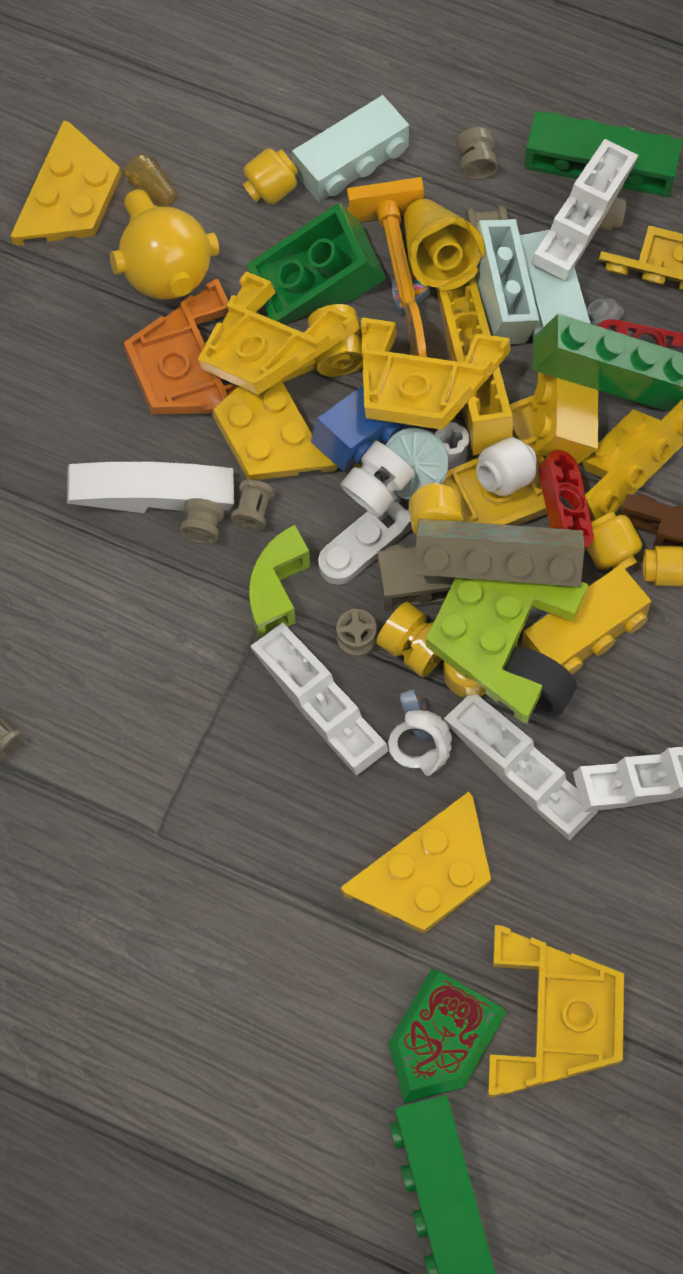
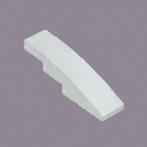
M604 139L574 183L569 198L554 218L552 227L534 253L531 264L566 281L637 161V154Z
M97 462L69 464L67 467L68 504L144 513L148 507L185 512V504L187 500L192 498H202L216 502L224 510H230L234 504L233 468L167 462Z
M283 622L251 645L254 654L278 685L356 776L389 751L387 743L361 717L359 708L334 683L332 674Z
M468 695L444 718L448 726L509 788L569 841L598 813V810L583 812L578 790L566 780L565 772L534 748V742L528 735L479 695Z
M683 747L668 748L657 755L624 757L616 764L579 767L573 772L583 812L623 808L682 798Z

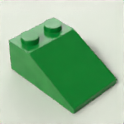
M339 202L246 264L251 274L271 281L275 293L264 306L269 318L282 324L311 315V313L319 308L354 300L387 279L359 219Z

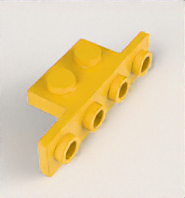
M648 226L639 261L603 251L600 253L599 261L606 264V271L627 275L629 269L643 273L642 280L660 285H664L665 279L679 282V289L683 290V234Z
M683 399L662 420L633 409L598 443V449L582 461L587 472L602 478L585 495L592 522L612 511L616 513L624 504L626 495H633L683 446Z

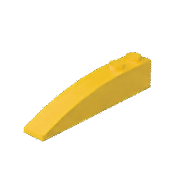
M475 276L463 286L449 291H441L436 288L450 361L465 362L475 333L490 335ZM499 366L462 408L473 455L480 454L485 448L505 438L512 437L513 416Z

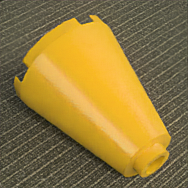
M419 199L408 206L404 214L408 259L411 271L419 282L426 287L431 286L441 291H449L461 287L471 280L478 272L477 266L481 257L484 259L485 254L483 237L478 229L468 220L429 199Z

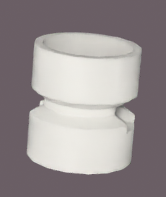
M375 441L361 458L363 466L361 468L354 467L342 481L340 487L359 505L380 518L394 500L392 492L401 491L414 476L415 472L395 452L382 443ZM379 471L385 476L382 482L373 476L375 472Z

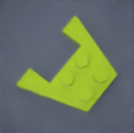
M455 578L426 637V647L465 678L471 677L486 689V694L497 703L499 701L504 703L514 711V716L517 719L528 724L542 693L543 685L507 672L504 668L532 608L535 607L574 622L587 593L588 584L581 582V587Z

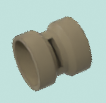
M470 128L460 133L457 137L458 152L463 156L460 160L461 173L467 179L482 180L494 175L498 170L497 156L492 152L495 145L493 133L487 128Z

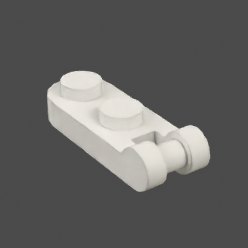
M392 492L394 500L380 518L367 511L323 548L318 558L319 572L324 580L335 585L348 583L378 559V551H384L386 548L393 546L412 530L409 509L406 510L399 504L400 498ZM388 515L395 521L389 528L381 522Z

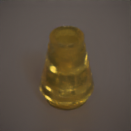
M141 153L126 166L124 175L128 178L127 183L136 190L146 191L150 199L161 207H168L175 201L178 192L174 189V186L155 157H149L146 153Z

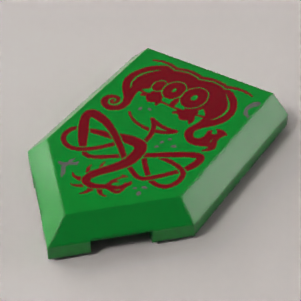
M431 969L388 1042L403 1103L406 1104L421 1100V1098L464 1089L507 1012L499 1005L444 973Z

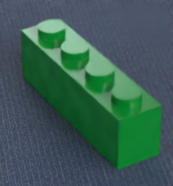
M535 112L526 147L524 169L578 179L601 143L606 139L638 155L637 161L624 182L622 189L670 198L683 139L672 138L666 134L637 131L630 127L602 124L591 119L581 120L566 117L555 112Z
M557 314L533 336V371L665 411H669L683 399V353L561 314Z
M447 1095L395 1108L396 1121L389 1122V1128L395 1149L402 1147L404 1149L407 1165L400 1166L406 1193L415 1191L419 1206L418 1210L412 1211L418 1238L427 1237L431 1255L423 1257L427 1274H496Z

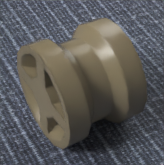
M192 498L187 500L184 508L187 517L180 524L179 534L188 541L198 544L216 543L219 538L217 525L223 520L224 508L216 502L207 499Z
M362 609L348 610L339 617L336 624V640L340 651L344 655L351 658H362L374 650L377 640V624L374 617Z

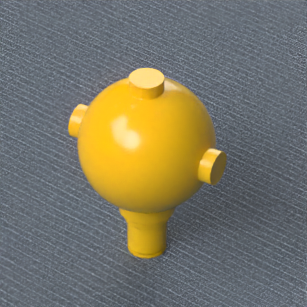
M141 189L131 191L124 199V206L131 217L130 222L122 233L119 250L110 252V263L113 273L115 275L123 273L128 282L137 291L154 299L171 300L189 294L202 282L207 274L211 257L219 254L217 236L215 233L206 234L201 224L185 211L173 207L155 206L146 191Z

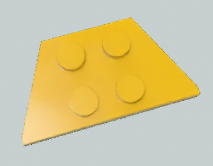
M63 120L10 235L14 245H25V239L46 237L47 242L60 241L67 237L84 238L95 236L121 178L120 167L68 121Z
M467 792L340 887L344 897L351 900L354 898L375 908L376 912L389 918L399 919L406 926L425 934L488 886L491 882V876L473 796L470 792Z

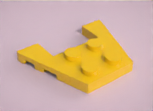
M246 271L239 281L241 289L238 295L231 296L226 305L229 311L223 323L216 324L198 357V361L203 370L255 394H260L356 332L360 326L356 316L329 306L305 332H300L260 315L256 312L270 299L275 290L271 281Z
M362 318L361 343L366 418L444 430L507 357L511 350L510 338L475 333L465 362H456L390 352L397 335L396 322Z
M315 359L260 394H255L238 386L213 409L212 416L247 479L262 480L298 476L299 472L321 470L322 473L333 472L339 468L311 443L312 434L283 384L314 370L316 365ZM356 463L353 466L361 468L363 464L359 465L358 463Z
M534 395L510 404L513 416L512 436L529 445L536 454L537 463L534 480L529 485L510 495L499 496L487 491L480 484L476 474L479 458L449 469L443 485L454 489L459 496L463 522L518 526L547 514L538 472L539 465L544 460V455L536 453L534 424L537 419V402H535Z
M495 925L493 967L538 971L535 1057L490 1055L488 1097L495 1098L621 1064L623 1061L624 973L571 953L570 955L547 946L545 942L535 938H526L511 932V929Z

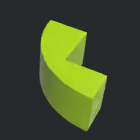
M295 525L277 535L266 546L259 556L251 575L249 598L252 620L259 639L282 622L287 627L296 624L294 607L280 582L310 567L309 550Z

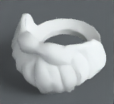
M422 710L408 711L405 714V722L398 724L390 734L388 741L389 752L394 760L402 766L421 768L426 776H430L445 765L446 760L449 758V752L452 749V736L447 722L442 720L441 716L436 715V713ZM408 729L425 730L432 735L436 749H432L421 756L412 757L401 751L398 746V738L402 732Z

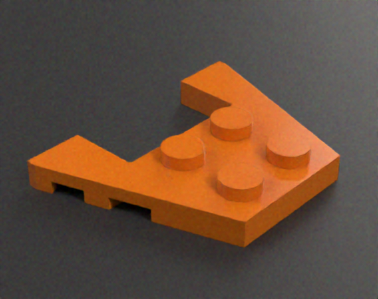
M219 279L212 280L206 284V288L194 297L192 295L180 302L179 308L166 317L160 316L124 342L123 350L151 415L213 413V409L238 387V385L233 383L223 385L220 377L203 370L198 361L205 343L197 325L226 316L229 311L226 306L229 301Z

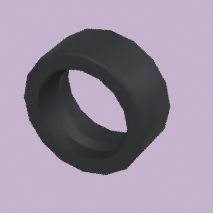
M514 647L504 668L507 672L543 685L542 693L533 710L538 714L550 717L560 716L577 688L575 678L566 668L545 654L530 648Z

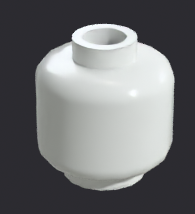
M514 437L505 438L485 448L480 453L476 467L477 478L482 487L487 491L499 496L510 495L529 485L534 480L537 463L536 454L529 445H526L521 440Z

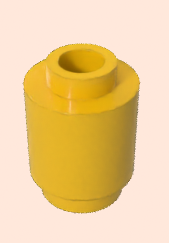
M655 546L654 550L645 549L643 555V581L653 582L654 586L683 587V546Z

